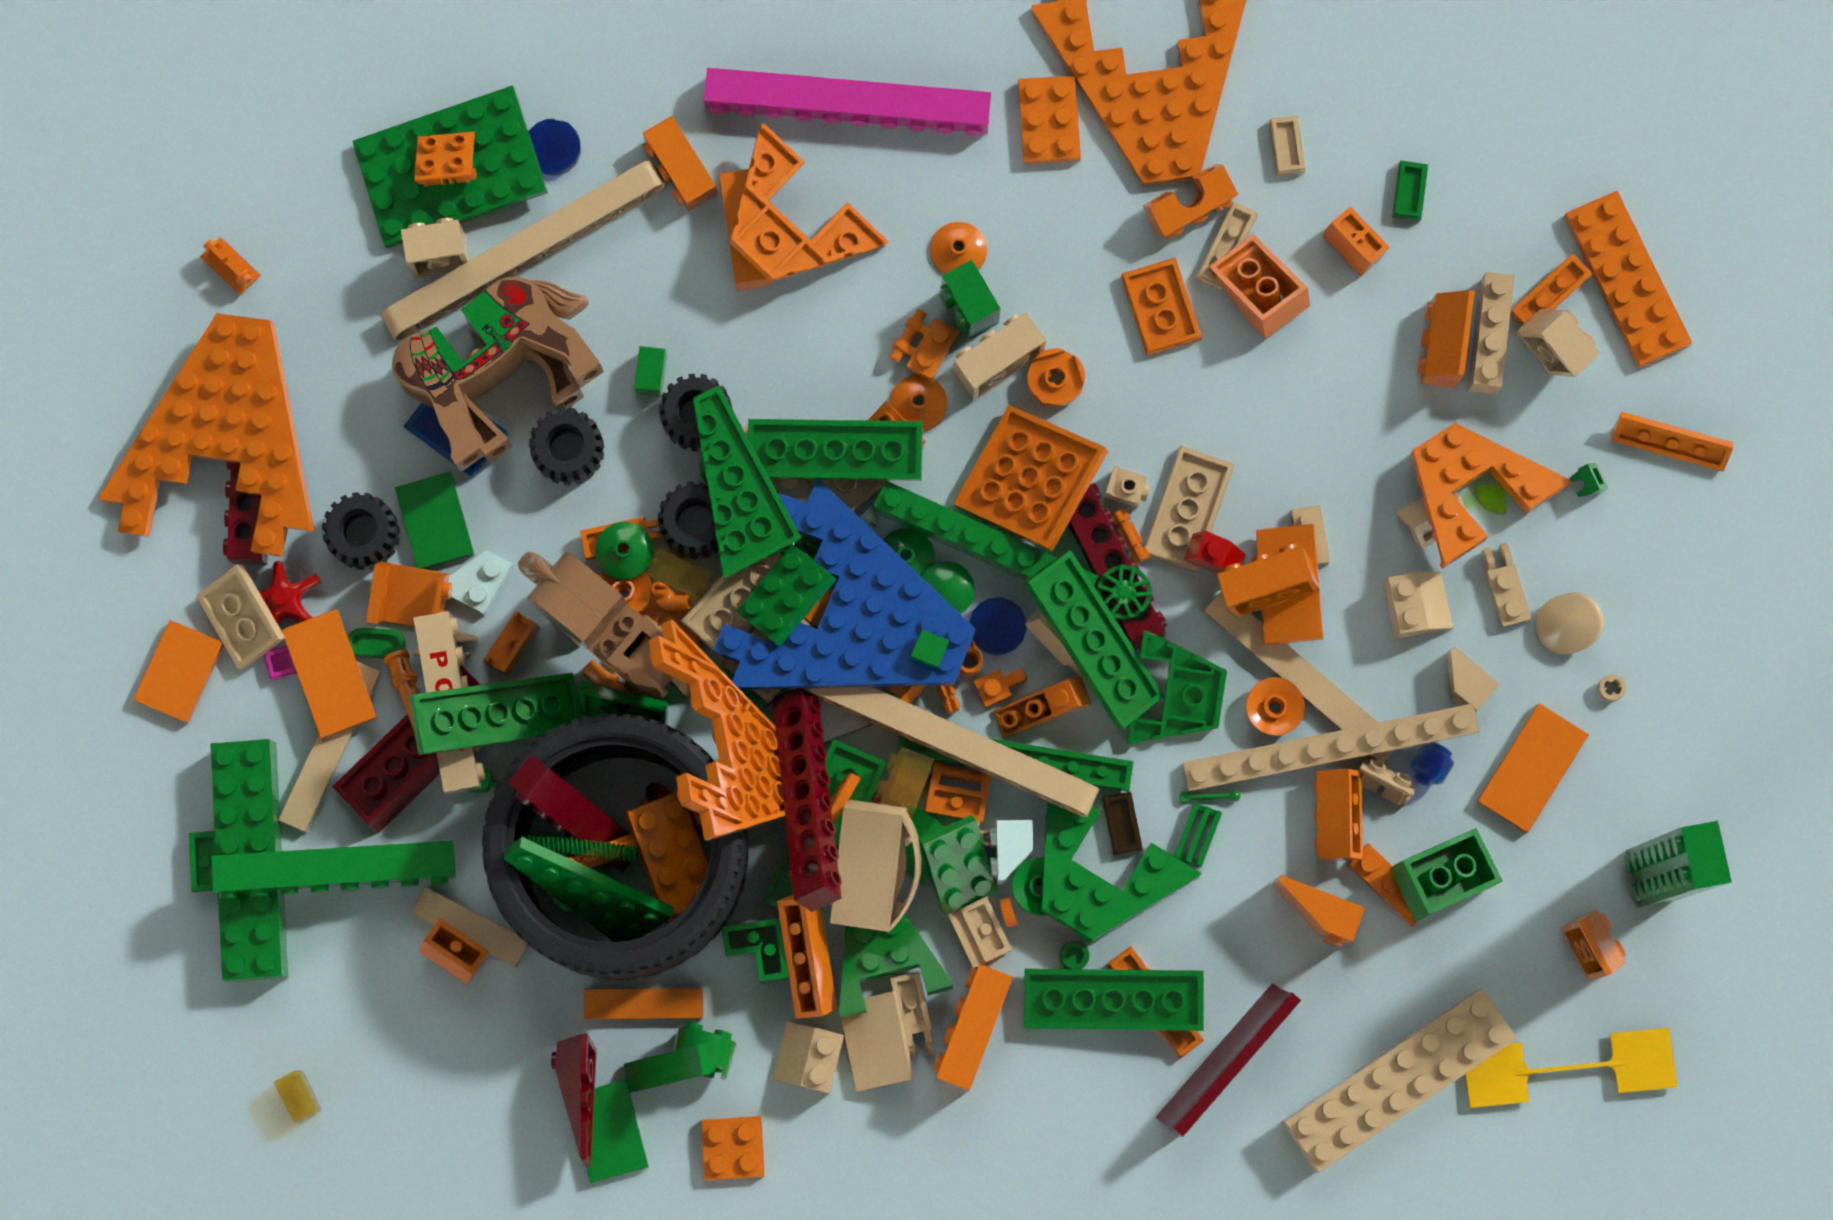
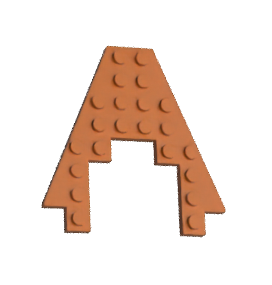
M1056 0V2L1031 5L1033 16L1071 75H1075V81L1143 186L1192 180L1193 176L1202 171L1246 0H1199L1204 36L1178 40L1177 45L1181 67L1126 74L1122 47L1094 51L1086 0Z

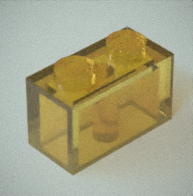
M903 747L900 748L898 755L892 753L886 769L891 771L888 782L882 780L876 796L881 798L880 804L907 808V813L912 819L934 759Z

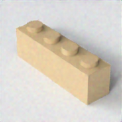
M1485 272L1480 280L1468 391L1497 395L1502 388L1514 275Z

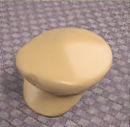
M1572 592L1556 596L1547 601L1537 614L1535 626L1541 643L1547 649L1558 654H1573L1586 649L1598 640L1603 630L1604 618L1599 606L1591 597L1583 593Z

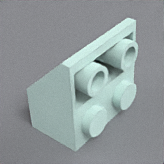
M1032 820L996 821L995 828H990V849L995 848L996 858H991L990 868L991 876L996 878V885H1003L1031 855L1033 851Z

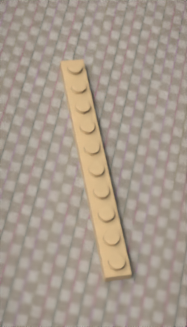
M1472 703L1183 762L1188 790L1192 792L1478 734L1479 728Z

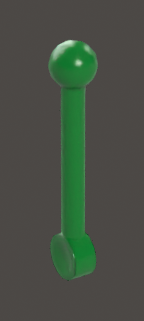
M1233 790L1230 793L1190 794L1187 791H1183L1179 795V800L1182 803H1188L1190 800L1231 799L1236 802L1241 798V794L1237 790Z

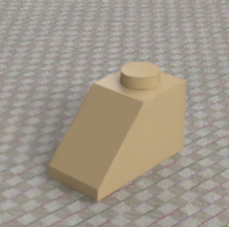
M1454 646L1446 654L1450 696L1455 699L1453 703L1456 707L1473 703L1474 710L1477 712L1500 684Z

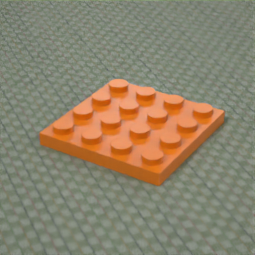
M1008 405L953 505L968 514L1052 552L1105 459L1108 450L1100 444Z

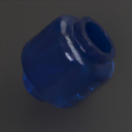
M1436 742L1421 745L1410 763V768L1415 773L1414 780L1426 787H1429L1430 784H1443L1454 766V761L1451 758L1452 752Z

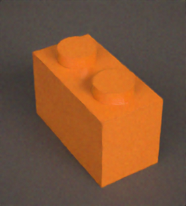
M439 918L423 940L419 949V953L467 985L485 962L489 953L487 949L441 918Z

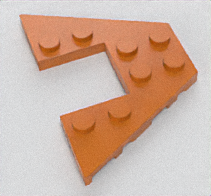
M763 123L757 133L729 243L770 282L885 247L889 241L848 202L810 240L769 201L805 162Z
M1457 423L1452 424L1413 449L1410 454L1412 465L1417 471L1416 480L1418 487H1421L1425 500L1424 509L1428 523L1433 529L1432 538L1437 543L1441 558L1440 567L1442 569L1485 542L1488 537L1485 531L1453 496L1454 493L1489 471L1527 514L1567 488L1571 483L1570 479Z

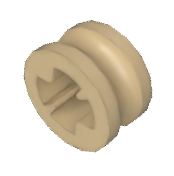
M1614 674L1605 676L1598 685V692L1606 701L1614 702L1619 700L1626 691L1624 680ZM1613 681L1617 682L1619 686L1616 688L1620 689L1619 693L1608 695L1605 692L1608 688H1604L1605 682L1609 684Z

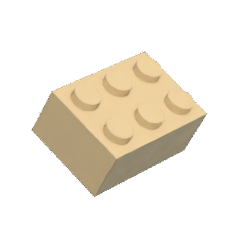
M1027 313L1020 317L1018 314L1013 315L1003 323L1005 327L996 333L994 330L989 331L980 338V344L972 349L968 346L956 354L957 359L954 360L953 374L972 401H975L1033 362L1036 356L1045 350L1046 339Z

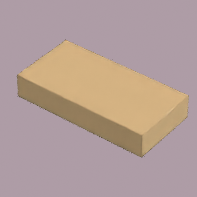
M1298 116L1269 119L1276 176L1305 173Z

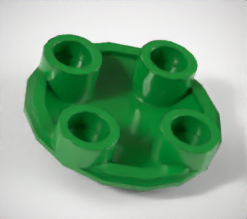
M950 561L938 562L928 567L921 575L960 614L964 613L972 604L975 595L974 580L968 570L960 564Z

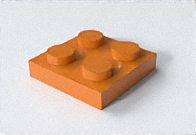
M762 1116L701 1120L705 1180L765 1176Z

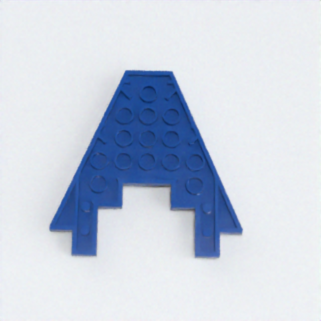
M816 480L807 503L779 493V497L799 534L822 542L814 561L838 580L818 629L800 623L780 647L775 643L724 624L713 653L739 663L732 682L740 690L954 685L976 629L821 480ZM922 630L950 640L939 669L911 659L912 652Z

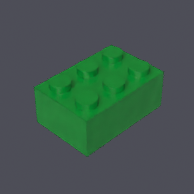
M1477 828L1402 860L1389 868L1415 922L1503 882Z

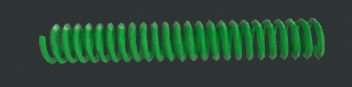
M522 833L520 838H526L538 845L542 843V846L549 850L551 846V851H555L556 846V853H559L561 845L562 855L564 854L565 845L566 855L569 854L570 849V855L572 856L575 848V855L578 856L580 848L581 857L583 856L584 847L585 857L588 856L590 847V858L593 856L594 851L596 859L599 850V858L601 859L604 850V859H606L609 849V860H611L614 849V861L617 858V852L618 860H621L623 852V861H626L628 851V862H630L633 851V863L636 860L639 845L636 847L632 845L630 847L629 844L625 846V844L620 845V843L617 845L615 843L611 845L610 842L607 844L606 842L601 843V841L598 843L594 841L592 843L591 840L587 842L586 839L584 841L582 839L579 841L574 839L573 841L572 838L569 840L567 837L565 839L563 837L559 839L557 836L549 838L548 835L544 838L543 835L539 836L537 834L535 836L532 834L530 836L529 833L526 836Z

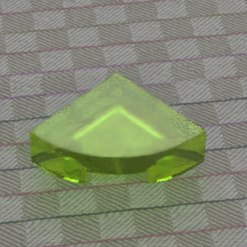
M1501 484L1474 487V493L1478 502L1486 510L1500 515L1507 513L1505 490Z

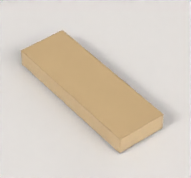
M1232 201L1233 203L1230 205L1196 279L1220 290L1223 287L1211 273L1209 266L1247 239L1258 216V212Z

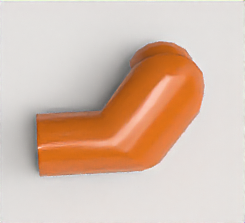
M659 581L651 585L650 592L652 597L661 608L665 610L691 609L692 599L689 595H676L668 585Z

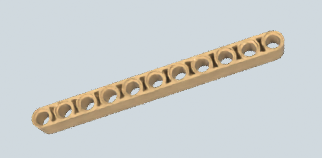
M644 161L383 310L380 316L394 340L404 339L476 298L496 281L506 277H513L655 196L665 188L666 184L652 161Z
M874 687L804 689L811 695L816 696L820 701L905 737L912 742L925 746L930 750L954 759L1076 815L1088 817L1099 792V789L1090 783Z

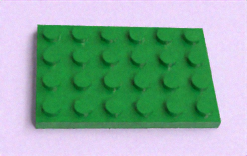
M513 85L352 141L383 244L387 249L403 243L401 230L407 229L410 224L424 223L425 225L435 224L437 220L442 218L458 219L460 223L548 193L516 89ZM475 132L472 168L476 169V179L471 180V183H457L455 178L454 184H450L449 180L446 179V185H441L440 182L438 185H429L428 187L415 182L418 137Z

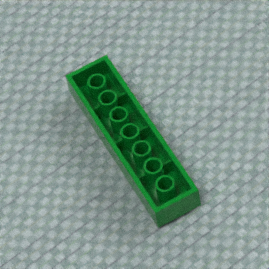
M271 739L211 743L216 855L282 851L281 825L278 820L280 817L276 743ZM280 890L268 891V896L250 897V892L237 893L238 898L219 899L218 894L222 981L240 982L288 978L284 895H280Z
M1718 820L1678 828L1627 849V855L1624 856L1626 870L1628 873H1632L1634 884H1631L1632 897L1635 902L1638 901L1639 908L1679 900L1732 883Z

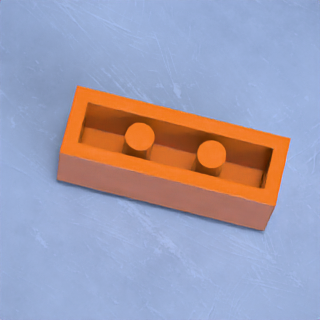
M673 116L643 132L645 142L642 146L650 159L656 158L660 165L656 168L663 181L671 182L674 187L671 193L679 206L684 204L687 210L690 211L718 194L715 183Z
M1353 769L1317 770V778L1314 782L1317 808L1314 816L1317 823L1318 837L1315 840V849L1318 859L1327 861L1363 860L1362 771Z

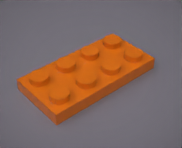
M677 790L624 812L636 846L639 845L638 852L655 899L674 907L673 916L665 922L666 924L676 919L688 907L699 891L708 869V863L689 810L681 805L677 797Z

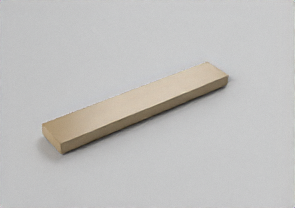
M358 662L371 697L382 673ZM356 727L325 739H321L320 734L318 735L278 819L279 821L307 833Z

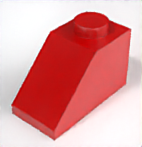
M1205 530L1192 534L1184 561L1219 574L1224 572L1223 569L1229 565L1239 563L1242 566L1246 554L1233 542Z

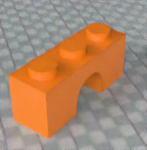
M1215 164L1191 178L1197 193L1194 201L1188 206L1181 205L1174 192H1165L1142 205L1157 236L1173 238L1184 231L1183 226L1190 222L1193 225L1200 223L1208 218V212L1215 208L1217 211L1222 210L1233 203L1231 199L1238 196V193L1224 165Z

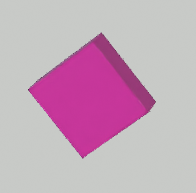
M287 645L269 650L264 654L271 681L297 674Z

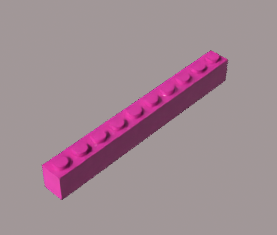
M707 67L704 105L705 109H710V112L715 114H725L727 111H733L748 117L754 116L756 113L766 114L767 117L772 119H782L783 116H791L799 121H811L812 118L823 119L824 122L829 124L848 121L855 126H867L868 123L880 124V127L886 129L906 126L912 131H924L925 128L937 129V132L943 134H950L953 131H963L969 136H981L982 133L988 134L991 92Z

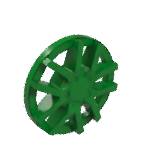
M1119 565L1112 567L1102 575L1097 585V592L1101 598V590L1112 594L1104 601L1105 604H1108L1112 599L1117 602L1112 611L1110 610L1115 619L1129 620L1141 615L1151 600L1152 590L1150 581L1135 566ZM1123 570L1131 571L1129 581L1123 580ZM1119 571V581L1109 575ZM1134 574L1139 575L1143 581L1133 583ZM1105 579L1114 584L1113 589L1102 585ZM1146 585L1147 592H1136L1135 587ZM1146 597L1142 607L1136 598ZM1131 602H1133L1136 608L1138 609L1134 613H1131L1128 604ZM1121 605H1123L1127 615L1117 614L1115 612L1119 609Z

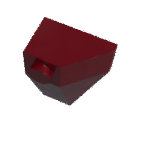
M588 1033L558 1041L556 1051H552L551 1067L555 1069L579 1156L585 1167H591L597 1060V1049Z

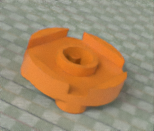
M1059 348L1048 349L1038 354L1031 363L1027 374L1028 388L1033 397L1043 406L1062 407L1072 403L1081 394L1085 382V371L1081 361L1075 355H1071ZM1052 371H1056L1058 375L1063 374L1064 379L1060 380L1059 385L1049 382L1048 378L1052 376Z

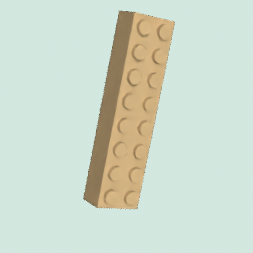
M1484 989L1476 990L1283 1120L1282 1123L1313 1170L1320 1173L1511 1044L1517 1038Z

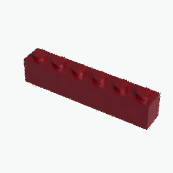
M533 755L527 759L508 782L517 790L514 794L517 799L527 807L533 803L534 805L531 809L544 820L550 816L547 822L560 833L566 829L567 831L564 835L568 839L572 838L573 841L574 839L578 841L586 839L587 842L591 840L592 843L594 841L597 843L599 841L607 843L630 834ZM633 852L630 862H628L627 854L626 861H623L622 856L620 861L616 858L615 861L613 859L601 865L608 870L614 867L623 874L632 863Z

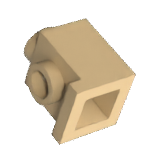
M1114 465L1104 498L1138 508L1140 500L1146 502L1151 485L1145 484L1147 476L1127 471ZM1124 483H1133L1135 488L1130 491L1126 490Z

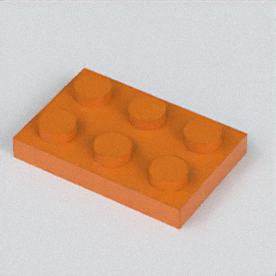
M1075 75L1018 79L1024 164L1080 161L1081 151Z

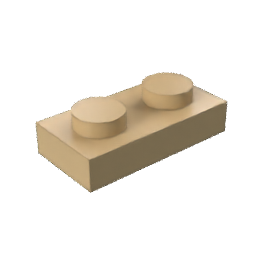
M1321 506L1292 509L1290 512L1293 526L1315 525L1318 565L1329 564L1330 557Z

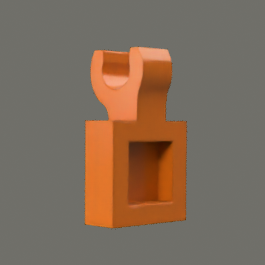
M1023 668L1017 669L1006 676H1003L1001 670L998 669L974 680V684L985 708H988L1012 697L1009 688L1027 681V677Z

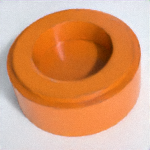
M1011 898L1001 899L999 906L1006 927L1011 928L1019 925Z

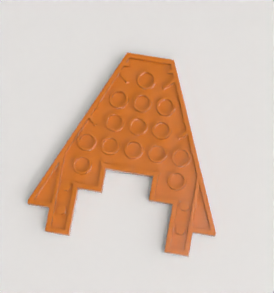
M216 313L99 496L101 501L123 504L118 532L149 537L160 482L165 481L187 485L193 456L241 463L235 490L242 493L262 495L251 547L252 552L282 557L288 529L314 531L274 322L265 319Z
M670 619L662 623L663 637L658 635L648 640L651 651L649 654L650 661L654 668L689 684L690 704L695 712L711 719L713 726L712 737L717 745L719 755L718 762L714 761L705 765L707 772L706 781L688 773L676 777L678 786L677 797L681 805L699 813L704 840L707 841L784 818L785 811L775 726L673 620Z

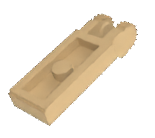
M1507 543L1499 545V552L1504 567L1496 569L1491 549L1489 547L1482 549V556L1487 570L1485 573L1502 628L1531 620L1516 565L1513 564L1512 555Z
M919 971L890 978L893 991H897L910 1059L917 1058V1048L912 1037L913 1034L924 1032L926 1051L929 1055L935 1054L930 1032L932 1027Z

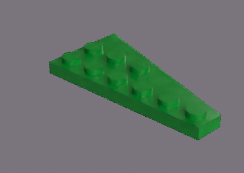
M519 838L505 849L504 859L613 942L641 938L673 916L674 907L526 838Z

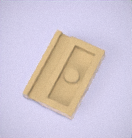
M987 896L948 914L973 969L978 967L979 964L987 963L1012 951Z

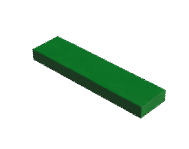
M706 1044L695 1045L624 1063L630 1093L711 1074Z

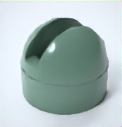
M870 507L859 516L867 525L871 523L874 527H877L878 517Z

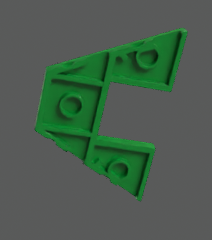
M1047 802L1040 911L1090 942L1123 924L1138 913L1140 914L1190 882L1197 880L1202 874L1151 842L1123 890H1120L1072 860L1101 811L1092 807L1088 817H1082Z

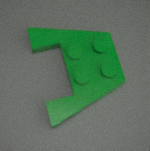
M1143 630L1140 658L1168 661L1169 668L1161 719L1155 720L1138 717L1129 724L1127 744H1138V742L1147 740L1154 741L1164 739V737L1219 728L1227 670L1168 640Z
M906 914L889 932L846 926L839 1006L841 1019L867 1012L860 983L919 967L921 969L928 996L954 989L951 979Z

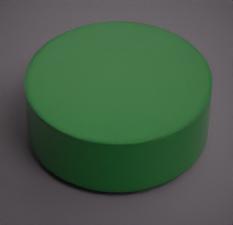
M1070 941L1060 951V962L1066 969H1083L1089 961L1088 948L1079 941Z

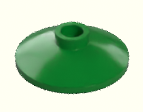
M618 522L610 525L600 534L595 546L596 559L601 569L607 575L620 580L633 579L643 574L650 566L654 554V547L649 534L641 526L631 522ZM620 545H628L629 551L626 554H620L618 552Z
M899 529L891 532L883 539L899 556L903 551H909L912 557L904 561L920 576L928 567L935 563L933 545L924 534L912 529Z
M1043 857L1032 858L1022 863L1015 871L1011 885L1017 904L1026 912L1037 916H1047L1040 911L1042 894L1034 890L1035 885L1042 886Z

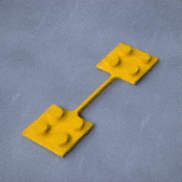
M1660 1028L1610 1033L1612 1057L1609 1061L1530 1069L1525 1065L1522 1042L1511 1043L1465 1074L1470 1108L1530 1102L1527 1079L1531 1074L1596 1067H1610L1614 1070L1618 1093L1677 1088L1670 1029Z

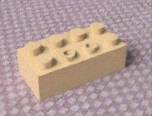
M848 800L843 807L838 850L839 858L837 860L838 871L842 880L840 886L842 899L832 903L830 923L889 932L901 920L909 908L919 885L922 865L919 838L915 826L907 813V808ZM909 837L914 848L915 872L910 892L905 902L901 903L897 900V897L901 891L907 868L904 839Z

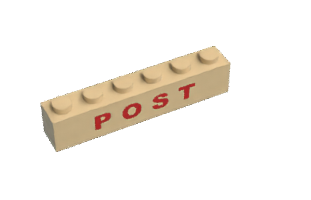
M449 611L414 617L426 693L469 687L467 675L462 676L460 665L465 664L462 647H457L455 636L460 635L457 618H452ZM480 746L437 753L442 787L445 794L481 788L480 781L485 780L483 764L477 763L475 752L480 751Z

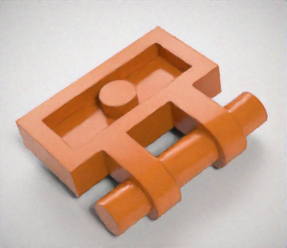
M917 309L914 315L907 319L905 323L906 328L900 339L896 338L893 343V351L889 358L896 363H899L903 355L910 358L906 365L907 370L932 382L958 338L959 330L936 318L927 327L922 324L927 314ZM915 334L923 337L917 348L909 345Z

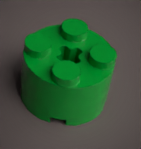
M687 1021L685 1027H679L672 1051L706 1044L711 1074L704 1075V1077L714 1078L715 1073H720V1079H727L736 1043L732 1041V1034L715 1029L714 1033L703 1031L704 1026Z

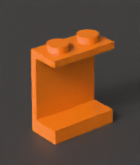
M380 561L374 566L366 622L379 624L381 621L415 627L414 617L447 612L444 611L445 599L449 600L452 592V583L448 582L449 574Z

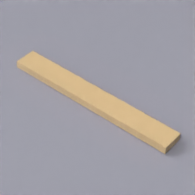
M1222 591L1204 610V614L1275 675L1295 684L1301 691L1304 700L1339 730L1378 723L1289 645L1277 644L1266 646L1264 644L1263 623L1251 613L1236 617L1227 607ZM1393 751L1370 756L1384 763Z

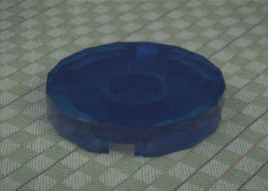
M545 119L537 122L529 130L542 174L561 175L570 171L577 164L581 155V141L577 131L568 122Z
M1002 597L989 598L979 603L972 611L969 623L976 629L973 637L976 646L982 652L993 656L1004 655L1016 650L1023 642L1027 627L1024 625L1026 617L1021 608L1013 601Z

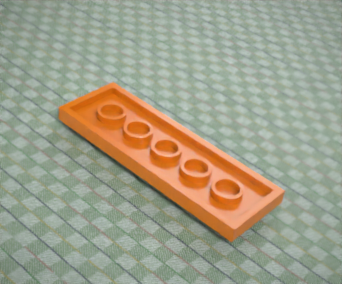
M1618 190L1566 212L1564 217L1593 273L1592 275L1638 368L1690 346L1692 341Z

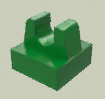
M1588 463L1578 468V471L1570 477L1571 482L1578 480L1584 482V488L1576 492L1578 497L1599 494L1608 489L1597 463Z

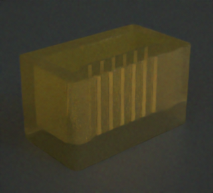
M295 1070L274 1082L294 1123H301L322 1111L302 1070Z

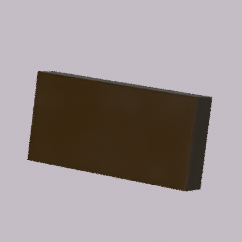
M1126 792L1102 797L1113 856L1143 850L1132 793Z

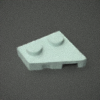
M488 550L484 551L449 576L448 582L452 583L450 597L486 616L513 564Z

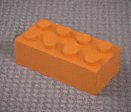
M979 964L977 970L971 968L965 983V987L970 988L966 998L960 996L954 1012L955 1015L959 1016L956 1026L949 1025L943 1041L949 1045L945 1055L942 1053L938 1054L933 1067V1071L938 1072L936 1079L970 1091L1013 979L1012 976Z

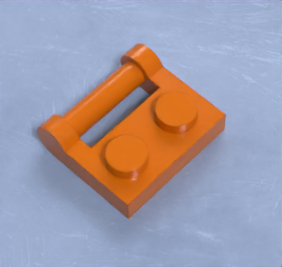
M934 761L925 813L963 819L972 815L977 821L983 823L991 776L979 771L943 765V762ZM947 777L981 784L980 792L939 784L940 778Z

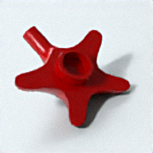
M277 560L272 566L271 586L267 590L259 591L278 626L284 618H292L298 622H303L313 617L302 605V596L306 591L322 582L317 573H314L300 582L291 583L286 576L283 563Z

